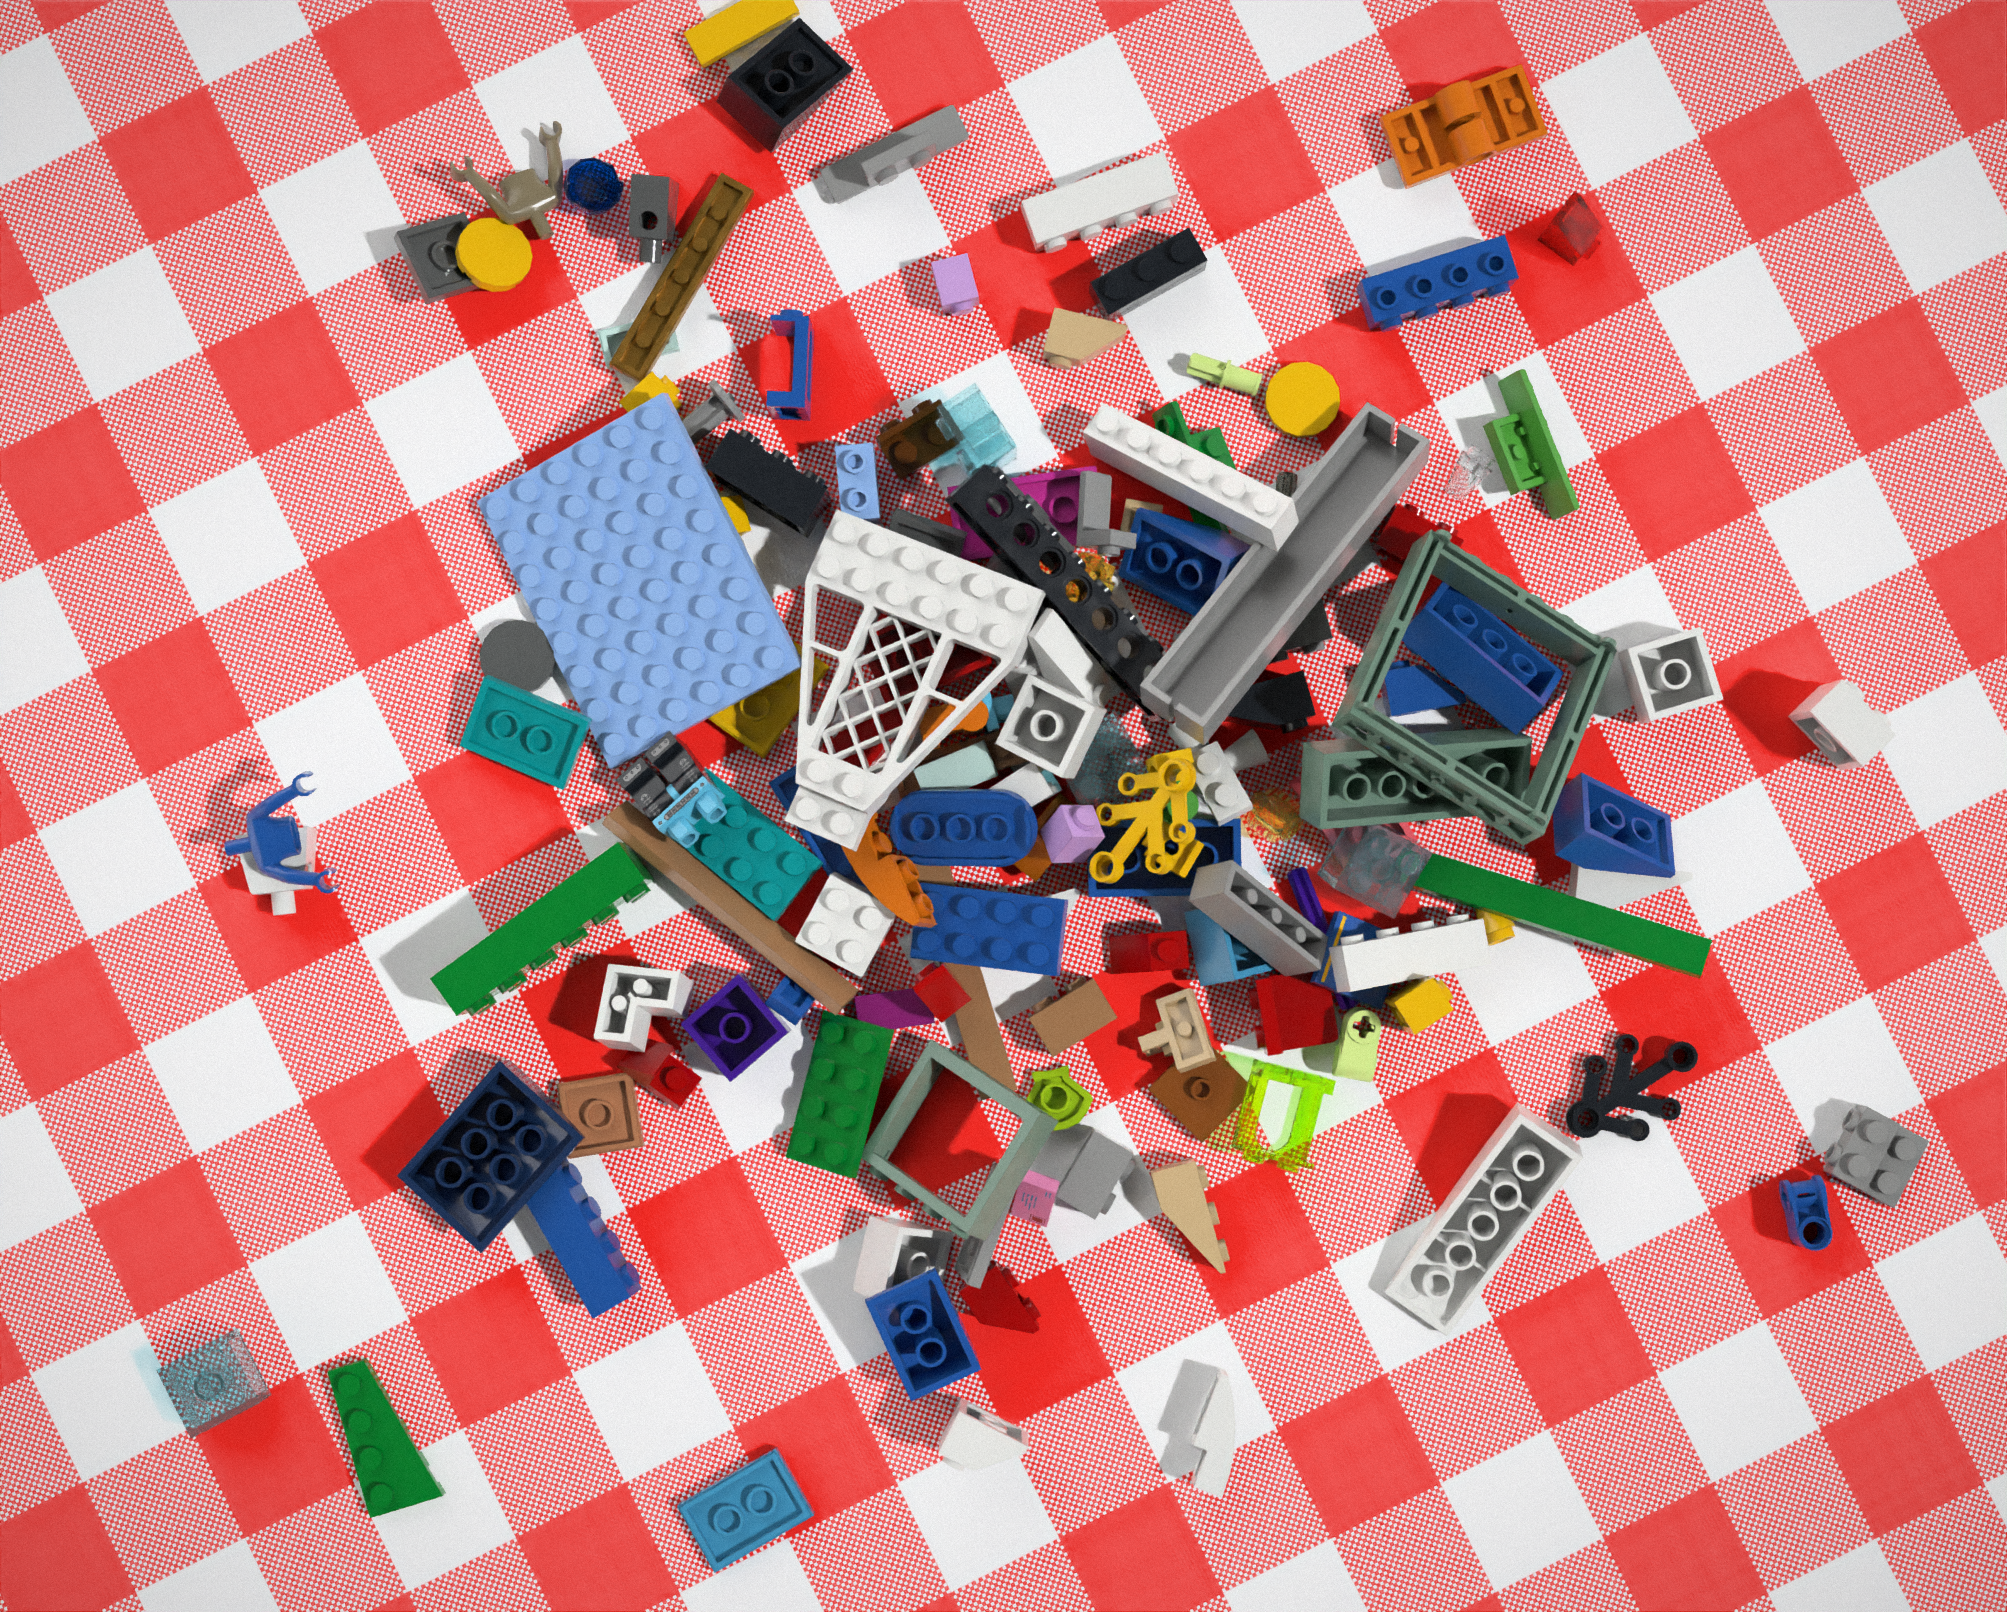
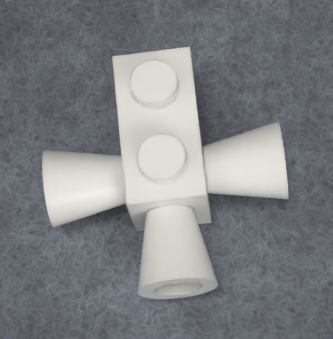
M1176 722L1168 728L1167 734L1180 749L1191 748L1193 766L1196 770V782L1191 791L1193 793L1197 791L1203 804L1206 803L1217 824L1221 826L1253 810V805L1235 772L1270 762L1256 732L1250 729L1227 749L1222 751L1217 741L1211 744L1207 741L1203 745L1177 728Z

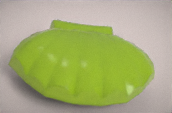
M1068 1065L1049 1071L1032 1072L1035 1084L1026 1100L1058 1120L1053 1131L1067 1129L1078 1124L1090 1108L1093 1097L1087 1090L1069 1077Z

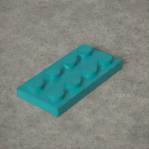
M705 768L716 786L725 795L722 802L727 810V814L718 822L712 824L702 817L693 825L700 833L699 839L689 848L685 849L773 921L777 922L824 862L712 771Z

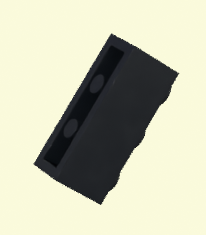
M1187 228L1091 281L1089 294L1103 319L1113 322L1205 271L1208 260L1190 228Z

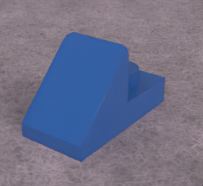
M786 975L771 993L765 1004L796 1026L811 1009L816 999Z

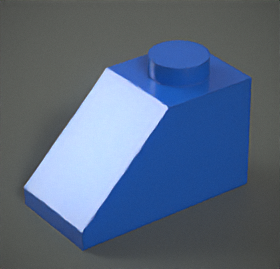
M1409 660L1391 663L1381 686L1385 714L1389 718L1459 706L1466 703V697L1463 693L1422 665L1410 666Z

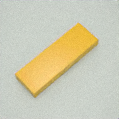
M741 0L683 32L701 67L704 69L799 16L800 12L794 0Z

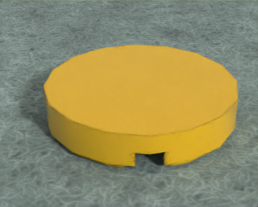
M480 218L468 224L460 234L455 250L457 264L463 274L465 272L471 278L470 282L477 287L492 292L508 291L523 281L530 270L533 257L530 243L522 231L498 218Z
M1310 362L1291 363L1280 369L1270 380L1264 396L1265 411L1269 419L1283 434L1295 438L1313 437L1324 431L1336 418L1340 406L1339 388L1333 376L1322 366Z

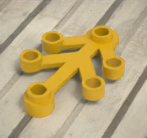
M1175 757L1163 763L1159 772L1139 775L1127 772L1119 778V791L1130 797L1139 796L1144 789H1159L1147 801L1119 805L1102 803L1098 806L1096 815L1100 825L1115 827L1121 820L1135 819V821L1111 853L1101 851L1091 859L1089 870L1091 876L1096 881L1107 884L1117 882L1124 873V861L1147 831L1149 853L1145 861L1147 869L1152 873L1160 875L1170 871L1173 862L1170 854L1165 852L1163 810L1170 800L1173 820L1169 827V837L1171 840L1180 844H1188L1194 839L1196 834L1194 825L1188 821L1187 793L1192 790L1196 782V770L1190 761ZM1182 771V778L1177 784L1176 776ZM1131 779H1134V788L1129 791L1128 783ZM1111 809L1112 816L1106 821L1105 814ZM1184 825L1186 832L1185 835L1182 838H1180L1178 832L1179 829ZM1161 856L1163 860L1162 865L1157 869L1155 862ZM1113 862V869L1109 875L1108 866Z

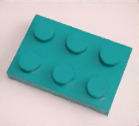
M487 675L483 678L459 746L564 790L570 781L592 718Z

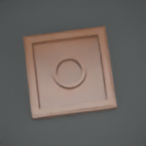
M626 1073L556 1084L560 1110L585 1136L568 1156V1159L645 1146L635 1080Z

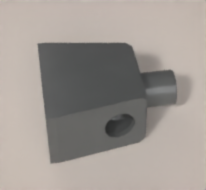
M631 173L629 237L640 240L638 262L661 264L663 242H674L679 183L670 177ZM657 216V226L649 230L647 226L649 219Z

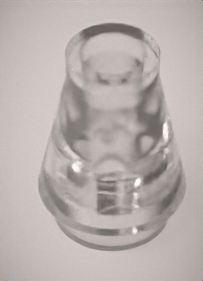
M1471 444L1466 451L1462 450L1443 491L1462 503L1465 497L1493 472L1491 467L1496 461Z

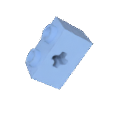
M873 442L835 446L841 511L876 525L882 524Z

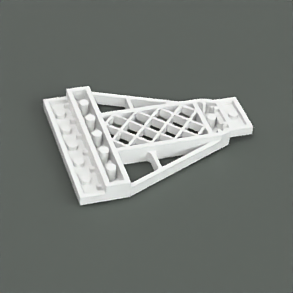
M836 509L805 581L795 782L800 786L784 821L856 852L871 817L887 801L889 794L1014 667H1019L1029 644L1027 635L1031 631L1032 624L1046 595L1045 592ZM819 589L864 606L859 622L844 651H837L815 642L817 592ZM881 613L889 616L878 621ZM901 621L920 628L922 631L906 637ZM895 623L901 640L882 648L876 631ZM935 635L940 636L939 642H937ZM871 637L876 651L862 656ZM929 637L934 649L933 655L916 662L910 645ZM956 643L1001 661L963 702L935 691ZM904 648L910 665L891 672L885 655ZM817 650L839 659L840 664L813 725H811L814 652ZM879 658L885 675L867 683L861 666ZM928 666L922 678L919 669ZM856 672L861 686L847 691ZM913 672L919 686L918 690L901 697L894 680ZM889 683L895 700L876 707L870 690ZM864 693L870 710L851 718L845 701ZM931 699H937L956 707L905 760ZM912 701L908 712H906L904 704ZM840 707L845 721L831 727ZM898 707L903 724L885 732L879 715ZM873 718L879 735L860 742L855 725ZM848 729L854 746L836 753L830 736ZM893 737H896V740L891 749L888 740ZM824 742L829 755L820 751ZM882 743L888 758L886 761L870 767L864 750ZM857 753L863 769L842 759Z

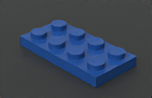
M919 882L923 893L930 898L933 904L934 912L932 914L937 925L932 928L913 926L910 958L1060 976L1068 909L1067 899Z

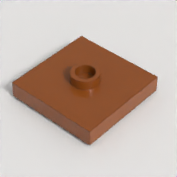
M1214 1048L1216 1061L1183 1073L1177 1070L1174 1061L1148 1087V1090L1201 1143L1255 1090Z

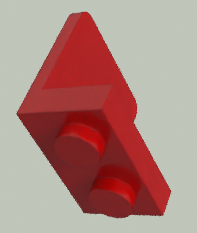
M1313 972L1286 977L1283 974L1253 978V988H1247L1251 1011L1257 1010L1259 1025L1254 1026L1257 1049L1263 1048L1264 1054L1267 1056L1283 1054V1051L1333 1043L1338 1039L1331 991L1310 982Z

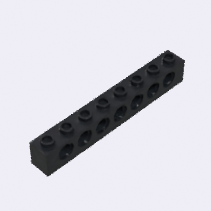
M986 463L976 468L944 500L1021 582L1045 592L1046 595L1042 605L1045 608L1053 609L1104 668L1105 673L1151 722L1163 721L1164 718L1142 704L1140 684L1144 680L1145 668L1148 665L1154 668L1164 656L1162 654L1164 649L1161 644L1151 635L1145 636L1136 626L1138 624L1136 617L1124 607L1119 608L1110 598L1112 596L1110 589L1098 579L1094 581L1084 570L1086 568L1084 561L1072 551L1068 553L1058 542L1060 540L1058 533L1047 523L1041 524L1032 514L1034 512L1032 505L1023 496H1015L1006 486L1008 481L1001 471L994 466L989 468ZM989 498H994L1000 503L1001 514L999 517H994L987 511L986 503ZM1015 526L1022 527L1027 533L1028 538L1024 546L1016 543L1013 538ZM1042 554L1048 555L1053 561L1054 566L1050 574L1043 572L1040 568L1039 560ZM1069 582L1074 583L1079 589V598L1076 602L1069 600L1065 590ZM1095 610H1099L1105 617V625L1102 630L1097 629L1092 623V614ZM1122 637L1128 640L1131 646V651L1127 658L1123 657L1118 651V642Z

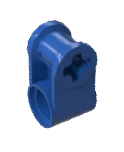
M1817 1174L1812 1175L1810 1180L1792 1183L1787 1179L1781 1180L1779 1182V1195L1785 1212L1790 1240L1801 1248L1813 1251L1825 1249L1833 1238V1231L1827 1206V1191L1822 1177ZM1813 1222L1817 1228V1235L1812 1241L1807 1242L1803 1236V1230L1808 1223Z

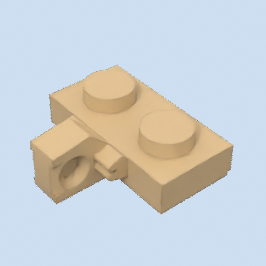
M1187 988L1155 1000L1162 1021L1155 1024L1157 1031L1138 1037L1142 1052L1147 1057L1164 1052L1166 1057L1173 1055L1177 1070L1180 1073L1216 1061L1194 990Z

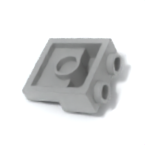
M1857 1104L1855 1109L1852 1108L1846 1114L1842 1122V1129L1844 1131L1838 1142L1832 1143L1824 1157L1826 1165L1823 1171L1887 1206L1895 1208L1929 1141L1868 1106Z

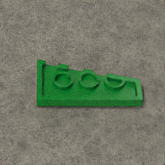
M368 1358L327 1371L369 1517L373 1518L444 1496L446 1494L440 1482L436 1481L428 1467L430 1464L422 1451L419 1452L409 1435L410 1430L403 1418L400 1419L392 1406V1399Z

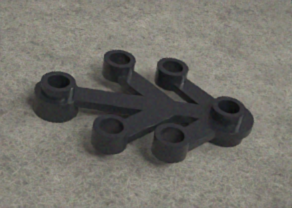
M1620 1034L1613 1043L1617 1057L1610 1092L1598 1101L1600 1077L1607 1071V1062L1602 1056L1595 1054L1588 1055L1582 1062V1069L1586 1075L1581 1100L1573 1103L1566 1113L1567 1127L1578 1137L1590 1138L1604 1130L1626 1135L1634 1141L1645 1140L1650 1132L1649 1125L1645 1120L1631 1118L1625 1121L1606 1116V1114L1619 1106L1654 1113L1665 1120H1675L1681 1113V1105L1674 1098L1663 1097L1656 1099L1637 1094L1673 1070L1687 1072L1693 1069L1698 1060V1054L1694 1046L1683 1041L1670 1043L1666 1047L1662 1059L1629 1080L1633 1055L1639 1049V1042L1633 1035ZM1625 1038H1629L1632 1042V1048L1628 1052H1623L1620 1048V1043ZM1677 1049H1681L1685 1055L1684 1060L1680 1063H1676L1673 1060V1053ZM1593 1059H1598L1601 1063V1068L1597 1073H1592L1589 1070V1063ZM1666 1102H1672L1674 1111L1671 1115L1666 1116L1662 1111V1107ZM1586 1111L1590 1114V1122L1582 1126L1578 1121V1117L1582 1112ZM1634 1123H1641L1643 1131L1639 1136H1633L1631 1133V1127Z

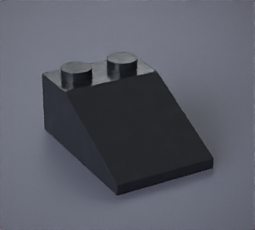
M798 18L727 76L716 102L772 153L813 115L850 76L854 69L801 18Z
M1304 671L1253 684L1224 722L1267 730L1281 728L1282 734L1301 730L1309 726L1307 720L1315 716L1316 713Z

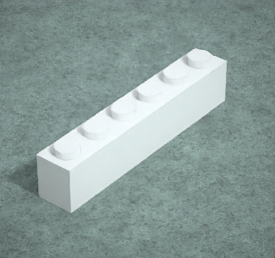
M1103 403L1083 430L1084 438L1092 456L1277 552L1299 523L1292 498Z

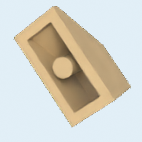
M1054 307L1043 350V359L1049 360V365L1058 369L1070 370L1071 366L1081 367L1123 342L1128 325Z

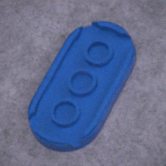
M919 789L906 795L894 807L889 819V833L892 843L897 850H901L908 859L918 865L1004 867L1021 860L1032 850L1037 839L1038 824L1030 804L1022 796L1010 790Z

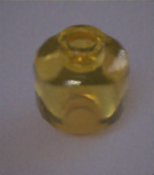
M1272 787L1265 792L1258 790L1250 798L1253 810L1248 813L1247 824L1268 842L1277 843L1281 840L1288 842L1300 829L1304 819L1299 817L1300 804L1282 789Z

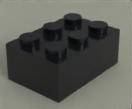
M729 428L705 466L711 477L808 539L832 501L827 490L828 487L825 485L826 481L810 470H806L804 474L800 473L793 465L794 461L776 449L773 450L772 454L765 451V447L760 444L762 441L750 432L742 429L738 434Z

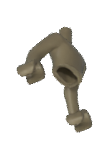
M553 121L555 135L552 136L546 134L542 126L539 129V141L546 147L548 186L541 182L534 169H526L500 181L499 188L503 194V199L496 189L473 169V161L469 156H464L466 170H458L453 161H450V176L457 182L463 183L468 181L484 198L496 215L506 224L513 225L530 219L539 238L546 240L553 236L554 232L544 213L560 206L563 197V163L559 147L562 126L558 121Z

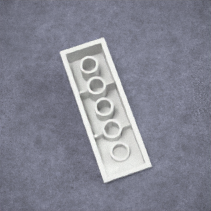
M1517 1102L1430 1220L1386 1287L1385 1294L1448 1336L1584 1157L1580 1145Z

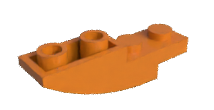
M876 811L869 821L857 851L855 852L844 846L841 847L858 877L886 908L913 926L932 928L937 925L932 914L934 907L930 898L923 893L918 882V869L908 857L891 854V842L882 833L876 820L878 813Z

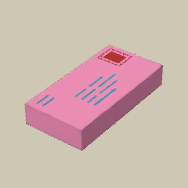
M1028 1170L1017 1188L1011 1215L1047 1227L1060 1182Z

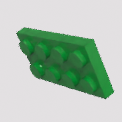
M823 1010L786 1158L848 1178L857 1177L894 1029L842 1014L834 1015L831 1011Z

